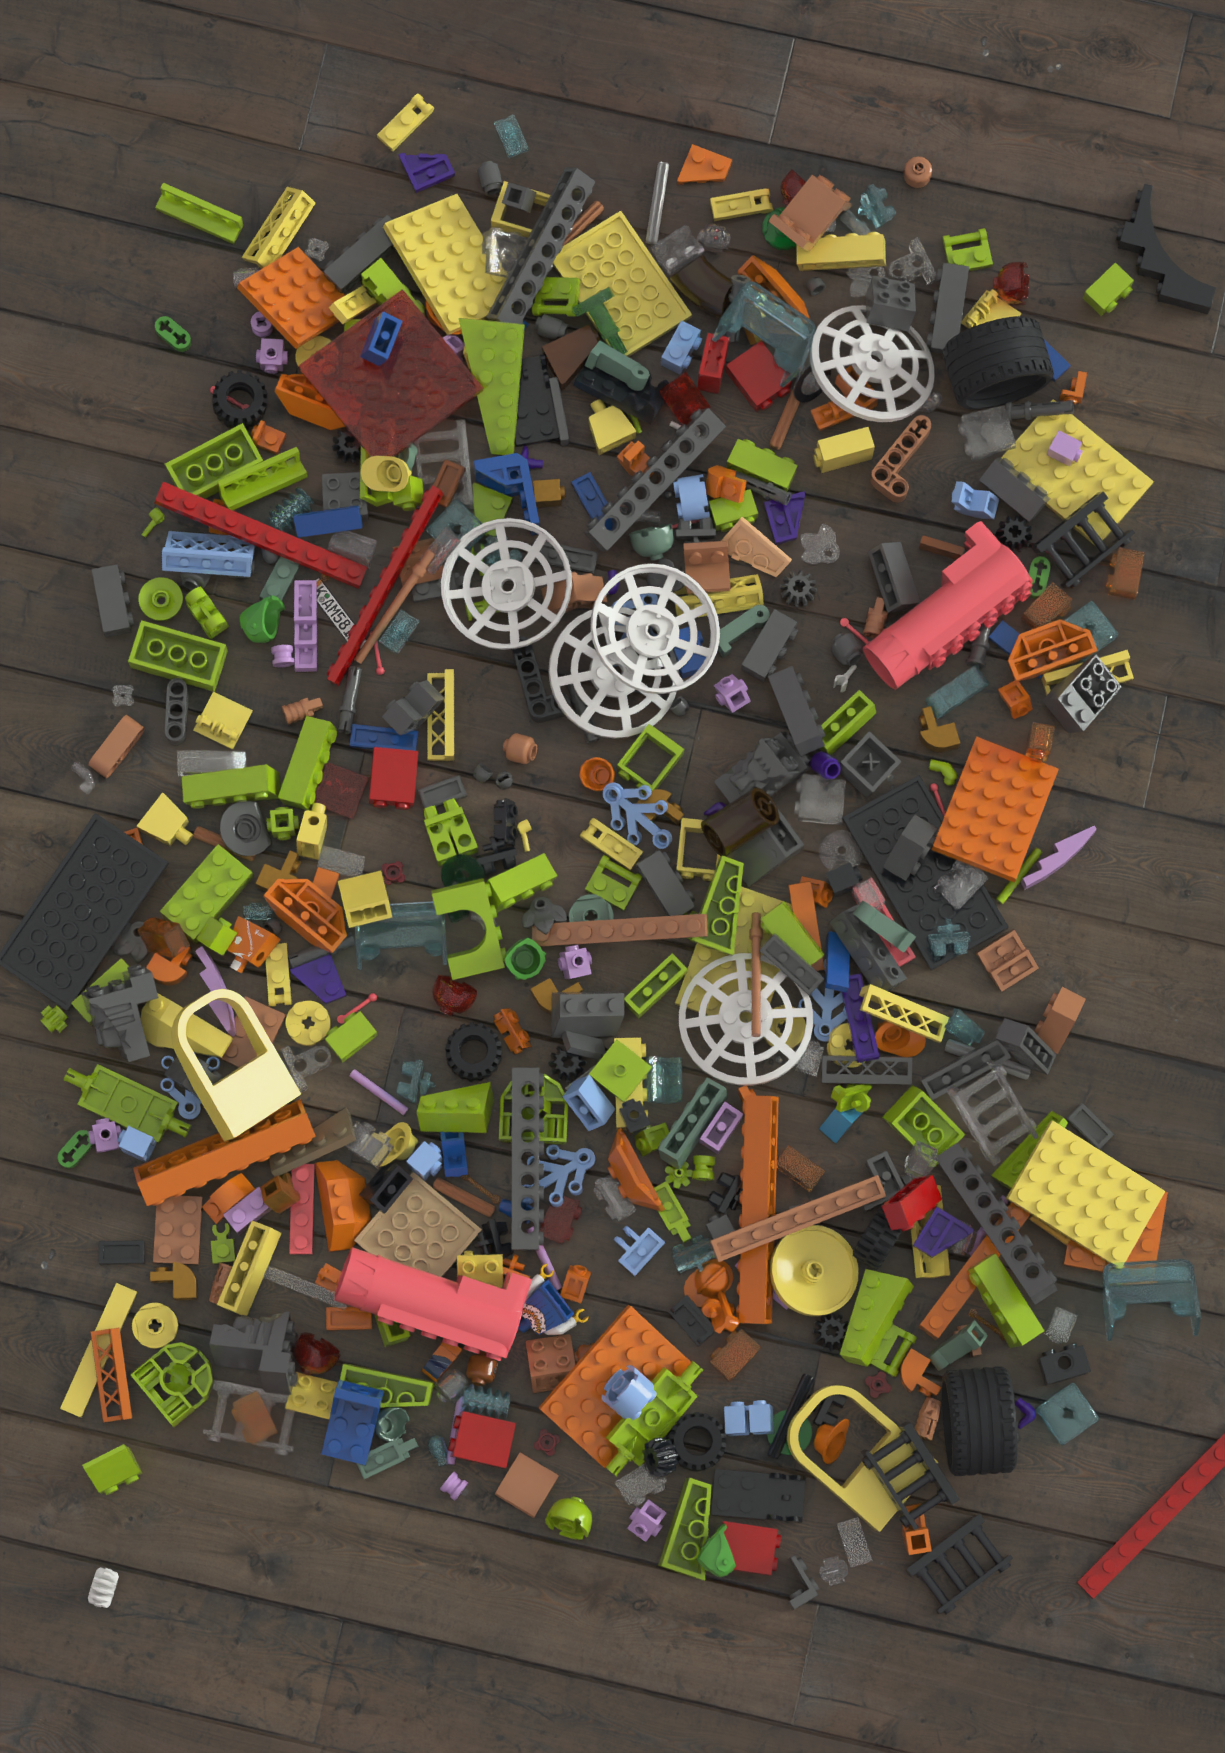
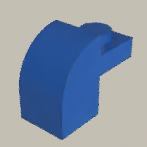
M440 1132L445 1177L467 1175L468 1168L463 1132Z

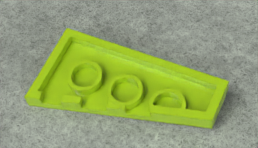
M1051 1111L991 1175L993 1179L1011 1190L1049 1122L1054 1121L1065 1128L1068 1122L1064 1117Z

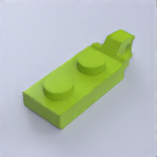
M665 1181L654 1187L665 1210L662 1212L658 1211L669 1232L673 1236L678 1233L683 1243L691 1240V1236L686 1229L691 1226L688 1222L689 1219L668 1182Z

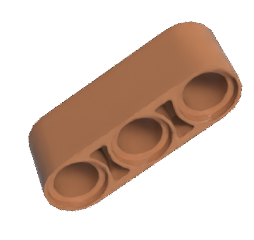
M125 715L93 755L88 766L103 777L109 778L139 740L145 727L130 716Z

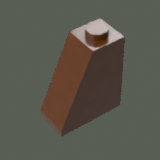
M589 325L542 346V354L545 355V360L554 378H558L561 391L566 389L582 370L590 352L600 341L596 330H591Z

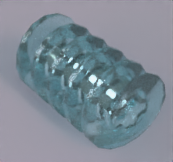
M299 487L295 488L297 495L289 494L290 501L283 499V506L276 505L277 512L269 511L271 518L267 517L268 520L280 531L285 532L284 527L292 529L290 522H294L293 516L304 513V509L312 512L310 504L315 505L314 502Z
M470 1384L467 1390L465 1387L460 1411H464L465 1407L468 1406L470 1413L477 1408L478 1415H481L486 1410L487 1417H490L495 1412L496 1419H499L501 1414H504L506 1419L510 1404V1393L505 1392L502 1397L501 1391L496 1390L493 1395L491 1388H488L484 1393L483 1386H479L475 1391L474 1384Z

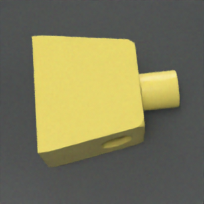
M600 399L591 403L595 414L588 417V423L598 455L636 438L635 428L620 409L614 406L606 408L604 402Z
M164 793L159 796L137 825L140 832L168 846H171L176 839L187 845L193 838V834L185 829L189 823L188 818Z
M313 803L311 811L306 810L304 812L296 840L299 856L316 860L320 858L327 829V815L324 814L326 806L323 804Z

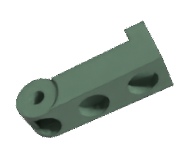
M599 341L592 349L585 364L586 367L592 370L594 367L605 371L627 383L629 388L637 391L644 389L650 375L649 371L641 364L602 341Z
M756 605L720 629L718 652L723 658L731 653V644L754 628L765 626L770 616L767 607Z
M864 900L853 912L863 923L903 953L916 938L911 932Z
M974 1320L936 1347L927 1358L940 1371L949 1363H953L971 1350L979 1348L988 1335ZM972 1330L978 1333V1339L973 1335Z

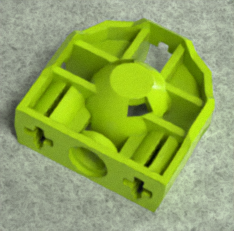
M544 1074V1087H542V1092H539V1096H544V1109H539V1114L542 1111L546 1113L543 1117L544 1132H539V1141H544V1144L565 1145L567 1142L568 1103L563 1098L565 1093L560 1083ZM510 1081L500 1099L499 1141L512 1143V1133L509 1136L512 1113L504 1112V1102H512V1081ZM529 1085L524 1086L521 1090L522 1095L528 1097V1095L531 1097L535 1092L528 1091ZM551 1104L565 1105L564 1115L551 1114ZM525 1108L521 1112V1116L526 1120L532 1119L535 1114L531 1108ZM555 1121H557V1137H556V1138H554V1134H555ZM523 1132L521 1135L522 1140L527 1143L533 1141L535 1137L533 1132Z
M182 1342L162 1347L158 1353L154 1354L130 1374L173 1427H176L208 1400L214 1385L211 1363L199 1349ZM166 1352L173 1362L169 1363L170 1365L162 1370L155 1360ZM197 1355H200L205 1364L194 1371L188 1363ZM166 1373L171 1375L169 1383H165ZM190 1376H192V1380H191V1384H192V1385H189V1384H188V1381H189V1378H188V1377H190ZM158 1383H160L165 1392L172 1395L165 1401L154 1389ZM195 1387L203 1398L192 1406L184 1395L188 1394Z

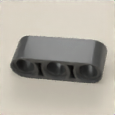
M179 678L172 679L168 683L166 697L165 735L168 742L175 746L183 744L187 735L189 691L185 681ZM176 686L184 688L183 692L179 695L172 693ZM174 708H181L183 710L179 716L171 715V711ZM174 729L181 731V735L177 738L170 736L171 731Z

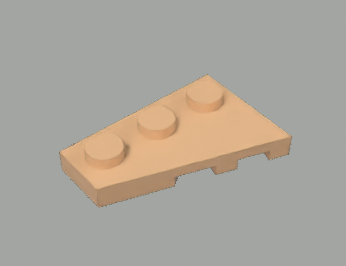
M743 517L738 520L721 540L728 542V555L732 556L731 558L747 562L752 567L774 577H777L792 560Z

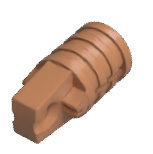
M877 597L875 607L868 610V618L863 630V635L868 638L874 639L884 630L883 627L885 626L888 612L883 611L885 606L883 598Z
M304 698L298 702L282 706V711L288 725L299 720L301 721L306 716L312 717L314 716L313 712L323 709L320 698L310 701L308 698Z
M224 1263L219 1264L215 1280L212 1283L210 1302L218 1303L232 1266Z
M926 1397L914 1427L920 1438L932 1441L939 1419L941 1401Z

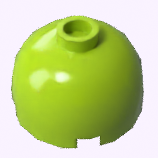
M578 1497L563 1498L551 1506L545 1518V1523L551 1530L554 1527L562 1530L559 1534L564 1537L582 1540L584 1535L586 1538L589 1535L592 1526V1515L582 1499Z

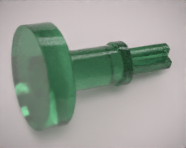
M610 287L572 307L576 317L589 312L602 335V339H607L612 348L622 354L628 352L617 333L620 331L619 327L616 326L603 303L614 297Z

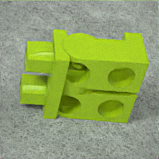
M454 798L443 802L446 810L445 813L438 815L435 805L424 808V824L438 867L457 860L450 837L453 838L460 859L479 852L463 809L458 806Z

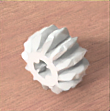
M108 1568L96 1570L88 1596L89 1603L97 1607L107 1608L110 1606L119 1578L117 1572Z

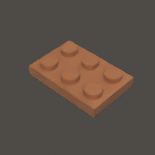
M245 996L244 999L251 1006L273 1044L286 1018V1014ZM236 1014L234 1019L236 1035L232 1037L233 1040L222 1058H217L239 1068L255 1058L257 1053Z
M171 1196L164 1199V1202L156 1205L153 1263L173 1264V1262H179L184 1265H199L203 1197Z

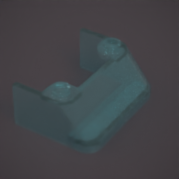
M749 281L740 289L722 315L712 340L717 342L727 331L736 333L743 326L776 349L774 360L778 366L785 370L780 386L785 387L802 371L817 329L809 318L756 282Z
M434 901L390 904L392 918L355 926L358 970H362V959H374L380 954V949L425 946V951L432 956L442 954L443 965H448L445 914H436Z
M1185 1259L1119 1262L1106 1265L1103 1270V1313L1107 1341H1112L1115 1321L1125 1316L1126 1304L1170 1302L1171 1310L1174 1314L1181 1317L1190 1316L1193 1336H1198L1201 1312L1192 1263Z

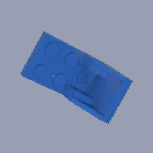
M518 453L475 460L474 473L476 482L509 497L520 495L521 508H526L523 511L524 520L540 527L527 459ZM530 531L531 536L538 535L537 533Z
M339 1380L334 1393L322 1455L366 1465L384 1390Z

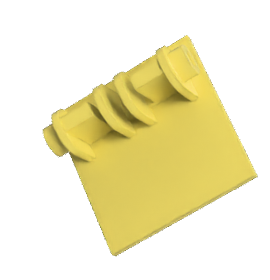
M986 290L963 318L961 324L969 329L992 320L1020 316L1021 313L997 297L998 293L995 290Z
M213 692L202 714L198 715L196 719L197 724L193 731L233 750L253 710Z
M464 1251V1255H457V1277L462 1275L502 1288L503 1254L473 1255V1251Z
M296 1372L298 1374L297 1385L292 1388L285 1409L330 1419L334 1393L338 1382Z

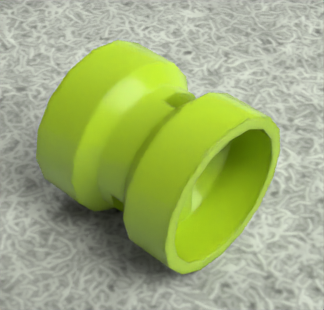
M693 1156L695 1170L692 1172V1179L714 1181V1172L712 1170L716 1157Z

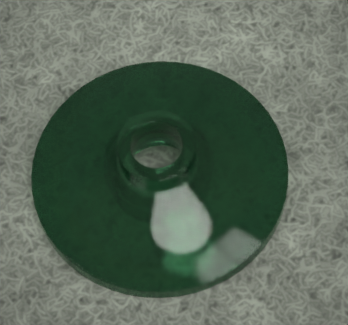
M457 854L449 858L444 863L441 871V878L445 887L481 878L485 879L481 864L475 858L466 854ZM463 870L468 873V877L463 876Z

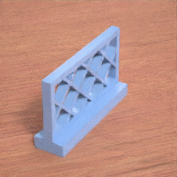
M169 531L165 547L162 550V571L250 577L255 545L230 535Z

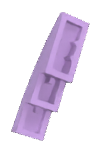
M296 580L294 581L295 672L317 671V581Z
M1095 825L1055 843L1053 846L1055 854L1038 861L1037 867L1039 871L1021 880L1024 890L1043 881L1074 857L1095 833Z
M201 946L195 951L206 967L204 971L199 973L210 989V992L219 989L227 990L212 957ZM219 1000L208 1003L226 1031L232 1037L235 1036L236 1028L232 1007L226 1002Z

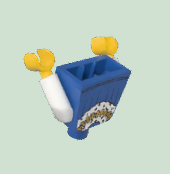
M548 1264L543 1265L540 1269V1274H536L532 1278L522 1310L523 1317L518 1327L524 1333L532 1328L538 1335L543 1332L547 1335H562L575 1327L577 1322L584 1323L589 1318L586 1316L580 1320L578 1315L585 1309H577L574 1313L550 1281H544L545 1278H550L554 1274V1270L550 1275H546L543 1272V1269Z

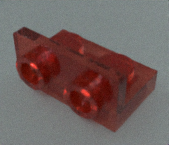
M686 371L659 390V393L682 425H687L692 420L690 416L697 409L710 408V405Z
M556 1196L552 1201L558 1202L560 1197ZM563 1196V1204L559 1207H554L550 1203L544 1223H542L539 1232H544V1238L562 1245L565 1240L570 1241L574 1228H571L573 1219L578 1220L582 1211V1207H579V1200H573L566 1196Z

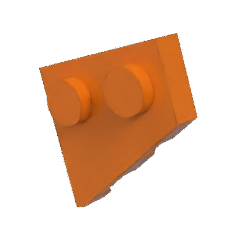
M692 144L677 179V184L684 185L686 182L706 183L708 181L724 182L732 164V159Z

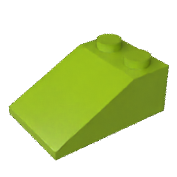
M914 1085L882 1117L934 1167L939 1164L935 1157L959 1142L965 1135L921 1089Z
M125 1444L82 1465L100 1494L105 1492L106 1495L119 1490L117 1486L124 1482L129 1485L139 1480L138 1475L142 1474L131 1449Z

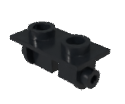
M507 798L497 800L496 805H494V821H502V824L494 825V839L496 842L504 840V843L515 846V839L518 834L515 826V817H517L518 810L515 802Z

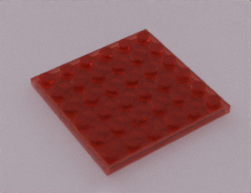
M403 289L298 366L302 374L370 457H395L483 391L481 384ZM382 312H385L403 322L388 360L378 366L361 358L360 355L374 319Z

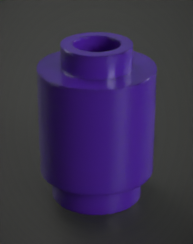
M818 752L811 759V769L823 778L834 779L840 774L841 767L838 760L826 752Z

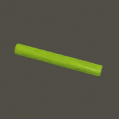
M1035 847L1022 864L1015 883L1009 881L996 898L997 902L1002 905L1043 853L1040 849Z

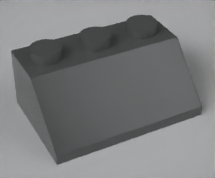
M617 991L552 992L551 1037H562L561 1035L565 1030L590 1037L617 1036L624 1017V993Z

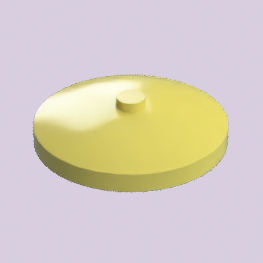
M812 1225L784 1236L777 1243L770 1260L771 1283L780 1300L793 1311L806 1316L827 1315L843 1307L852 1297L859 1275L857 1259L852 1256L853 1249L839 1233L824 1226Z

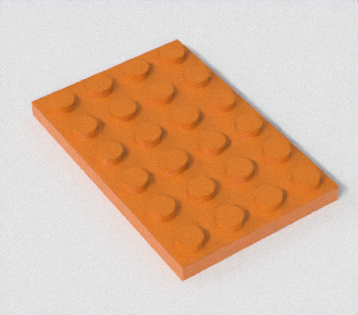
M976 736L931 850L1015 883L1059 769Z
M628 1305L538 1408L597 1463L605 1468L618 1453V1448L607 1440L606 1437L622 1418L602 1400V1395L605 1396L607 1392L604 1390V1387L608 1380L618 1370L621 1369L623 1372L627 1370L626 1366L628 1365L634 1366L651 1382L663 1367L676 1377H680L691 1361L632 1306Z

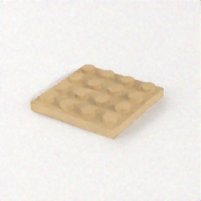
M412 1172L410 1176L413 1180L385 1214L379 1211L354 1241L368 1253L379 1254L389 1260L443 1277L457 1261V1255L463 1254L482 1229L417 1174Z

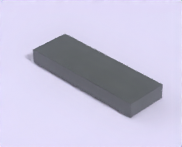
M549 378L560 446H568L569 435L558 378Z
M545 542L540 553L543 554L551 567L564 569L557 551L549 542ZM560 545L568 558L571 571L586 574L592 573L594 575L598 552ZM535 558L532 562L536 564H541L537 558Z
M775 933L759 950L808 995L825 979Z

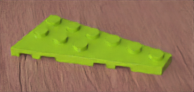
M459 318L491 454L498 455L514 454L525 324Z

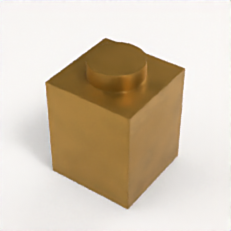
M560 479L533 481L537 508L561 506V499H565L564 486H560Z

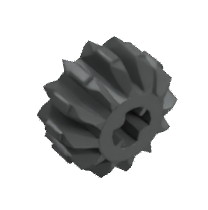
M799 570L797 576L791 571L790 578L784 576V584H780V589L783 590L781 597H788L786 601L788 605L794 601L795 608H798L799 602L804 607L807 606V600L813 601L814 596L812 594L817 593V588L813 587L816 584V580H809L810 573H807L805 577L802 576V570ZM799 585V588L802 586V592L794 591L795 586Z

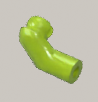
M931 759L929 770L941 772L945 777L944 783L950 786L954 785L958 776L951 764Z

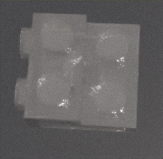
M496 227L484 232L482 254L486 255L485 273L507 278L528 238L521 236V233L503 232V229Z
M1005 405L963 415L960 420L961 423H958L959 433L961 436L965 435L967 441L964 444L966 456H971L972 461L992 457L994 453L1016 448Z
M802 774L801 779H797L796 792L800 793L799 801H795L794 814H798V821L842 825L846 780L825 779L820 775Z

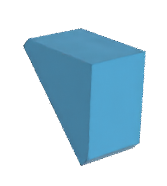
M835 1108L819 1130L836 1144L863 1112H858L855 1108L839 1112Z

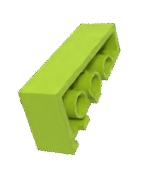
M265 764L182 776L183 802L193 809L204 808V805L221 806L226 803L278 799L281 790L280 772Z
M720 856L699 913L707 914L708 937L690 938L689 941L727 955H734L744 863Z
M996 1253L987 1256L968 1269L971 1282L978 1288L983 1301L989 1308L1010 1348L1023 1346L1044 1332L1043 1327Z
M865 1269L840 1355L846 1362L869 1366L882 1343V1338L886 1331L890 1330L893 1319L897 1312L901 1311L905 1304L904 1300L914 1288L909 1279Z
M347 1363L343 1364L340 1380L384 1390L380 1408L428 1406L434 1386L432 1381Z
M692 1478L685 1479L658 1566L699 1580H705V1569L696 1559L708 1537L711 1499L710 1484Z

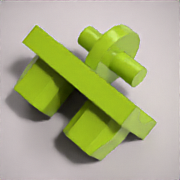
M849 1083L845 1089L840 1085L835 1086L831 1099L837 1102L836 1110L843 1112L855 1108L858 1112L867 1111L871 1103V1099L867 1094L872 1089V1085Z

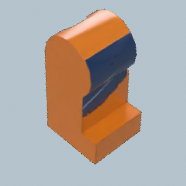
M442 1342L421 1372L436 1383L463 1350L459 1346L456 1347Z

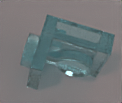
M267 901L266 906H262L261 903H249V906H244L243 909L245 919L268 920L272 918V913L275 914Z

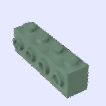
M708 1077L703 1084L699 1085L691 1102L686 1104L680 1118L673 1123L670 1133L659 1144L658 1151L661 1160L680 1170L723 1103L728 1099L727 1090L724 1086Z

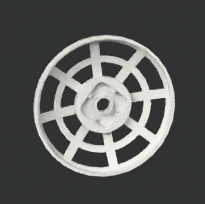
M865 305L849 306L832 312L817 327L811 339L809 350L812 372L823 392L844 411L869 421L893 422L902 420L919 410L928 399L935 378L931 353L919 333L912 326L907 331L922 349L915 350L909 339L898 329L880 326L888 329L884 336L873 334L869 325L874 324L867 323V319L862 313L866 312ZM852 312L856 320L847 323L839 331L827 326L830 321L844 313ZM856 326H860L864 333L858 339L845 334ZM823 333L835 339L832 345L833 360L821 363L819 343ZM897 335L904 342L908 350H899L892 342L893 337ZM843 341L851 345L852 348L849 356L840 358V342ZM871 355L877 356L880 362L872 359ZM902 358H912L911 375L901 368ZM918 358L926 359L928 364L929 380L926 389L916 380L919 371ZM852 365L855 372L860 376L857 382L847 373L844 366ZM837 369L842 379L852 387L847 398L832 386L824 371ZM897 374L907 383L892 391L890 381ZM867 381L881 383L883 392L871 390L864 386ZM911 387L921 395L912 405L896 411L894 398L905 394ZM860 393L871 398L885 399L888 412L869 410L858 406L854 402Z
M512 518L485 522L465 534L448 555L441 578L443 604L456 628L475 643L500 650L528 646L547 635L564 615L572 590L570 564L557 540L545 529L534 523ZM504 527L524 528L537 533L539 536L533 546L521 541L507 540ZM496 529L498 542L485 547L476 556L465 549L479 535ZM546 540L559 554L565 571L552 573L548 561L540 553ZM508 548H519L528 553L523 561L519 562L510 559ZM496 550L500 551L501 560L490 567L481 561L489 553ZM458 556H461L470 563L464 575L463 589L450 590L451 572ZM535 558L542 564L546 573L545 576L534 578L528 569ZM475 568L484 573L482 587L470 588L471 577ZM508 580L513 581V589L508 592L504 591L503 584ZM566 580L565 597L556 615L547 609L553 596L554 583ZM547 584L546 596L541 605L532 597L535 587ZM484 596L489 606L482 615L475 608L471 597ZM464 598L469 611L477 619L469 629L457 617L452 607L451 599ZM525 606H529L536 611L529 619L518 623L517 611ZM498 610L508 613L509 625L497 624L489 620ZM541 616L551 622L536 636L519 642L520 629L530 626ZM484 625L497 631H510V643H493L481 639L476 634Z
M642 564L627 568L618 573L606 583L598 594L591 614L592 641L603 665L619 681L645 693L666 694L683 690L705 674L717 654L720 627L711 599L705 590L689 575L666 565ZM639 573H658L666 575L667 579L663 588L654 586L637 588L633 575ZM625 579L629 592L625 593L612 609L602 604L601 602L608 591L619 581ZM675 581L682 582L692 590L702 605L690 610L680 597L671 592ZM649 593L660 595L656 605L644 606L640 594ZM629 599H632L636 611L630 618L618 613L622 605ZM668 599L674 602L684 614L674 617L665 608ZM598 612L609 618L608 635L611 644L603 647L599 645L596 632ZM705 613L708 616L711 630L709 648L696 645L697 626L695 618ZM615 621L626 626L627 638L616 641L614 632ZM688 622L690 628L689 642L679 639V625ZM649 626L657 629V636L649 635L647 631ZM631 646L639 654L637 663L634 664L627 659L621 650ZM674 647L685 650L686 653L681 660L673 665L667 653ZM615 652L617 657L634 671L632 681L618 673L608 662L605 655ZM693 653L705 656L704 663L698 671L683 682L677 670L689 661ZM647 658H659L665 669H646ZM642 675L655 677L669 675L675 686L649 688L641 686L640 683Z
M621 607L618 613L632 615L635 610ZM589 610L575 618L564 628L552 648L548 672L553 696L566 717L588 733L614 739L640 734L648 724L653 726L662 719L675 699L676 692L670 693L667 701H665L658 694L639 691L646 698L638 705L629 708L627 695L636 689L625 685L614 677L603 665L596 650L587 645L592 640L591 632L581 641L570 635V632L577 625L591 617L592 610ZM598 612L597 615H599L602 627L596 629L597 636L604 633L606 643L609 645L611 644L608 635L609 618ZM614 625V631L626 633V626ZM565 642L576 648L571 660V675L558 677V657L561 647ZM631 646L621 650L627 659L634 664L637 663L639 656ZM674 648L669 652L671 656L669 658L673 665L678 662ZM615 652L605 655L612 666L618 665L621 668V675L632 681L634 671L627 667L617 657ZM584 653L592 658L589 671L578 673L580 655ZM659 658L647 660L645 665L646 669L655 668V670H660L661 667H664ZM661 676L654 678L652 688H659ZM592 681L598 690L592 700L584 692L580 682ZM640 683L641 686L648 687L644 683ZM573 684L578 696L588 706L580 717L567 704L560 686ZM605 696L618 698L620 710L604 708L600 704ZM651 701L661 709L648 722L639 727H631L630 715L639 712ZM595 711L610 717H621L623 730L602 729L591 725L588 721Z
M738 953L733 956L727 955L711 962L694 976L681 1000L679 1029L687 1053L705 1073L724 1083L738 1086H754L765 1084L781 1077L798 1063L811 1039L813 1009L809 995L797 984L796 986L801 992L805 1008H792L788 995L780 986L787 977L781 970L773 979L761 974V981L767 983L761 991V1036L752 1037V1020L744 1023L739 1018L742 1012L752 1014V990H748L747 978H752V971H746L745 959H752V953ZM761 955V961L776 966L765 955ZM736 960L737 972L720 978L714 984L703 978L707 972L716 966ZM738 979L739 991L727 996L718 989L723 984ZM697 984L707 992L700 1005L699 1017L686 1019L688 999ZM774 990L782 998L785 1009L771 1008L767 998ZM713 996L722 1003L719 1014L706 1016L707 1005ZM806 1017L804 1037L795 1052L786 1044L791 1033L793 1018ZM786 1018L785 1029L779 1038L770 1030L773 1019ZM720 1024L725 1035L717 1044L711 1038L707 1025ZM700 1026L704 1040L712 1049L705 1060L693 1048L687 1034V1028ZM766 1038L774 1045L767 1051L754 1055L753 1043ZM731 1041L744 1044L745 1056L733 1055L724 1049ZM779 1050L789 1058L784 1065L775 1071L756 1076L755 1063L770 1058ZM721 1056L731 1062L746 1064L747 1077L727 1075L711 1066Z

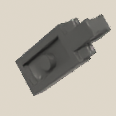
M451 573L450 590L462 589L464 576H459V573ZM441 579L414 585L412 588L414 603L441 599Z

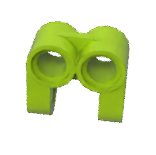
M201 586L193 589L186 595L185 599L188 609L210 639L229 628L226 620L216 609Z

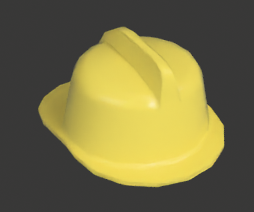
M371 456L364 461L361 467L363 482L370 489L376 491H401L407 485L408 478L412 474V471L409 470L407 464L402 459L392 456Z
M397 1123L373 1143L369 1152V1160L373 1165L380 1167L391 1163L395 1159H407L418 1144V1139L412 1135L411 1128L407 1123Z

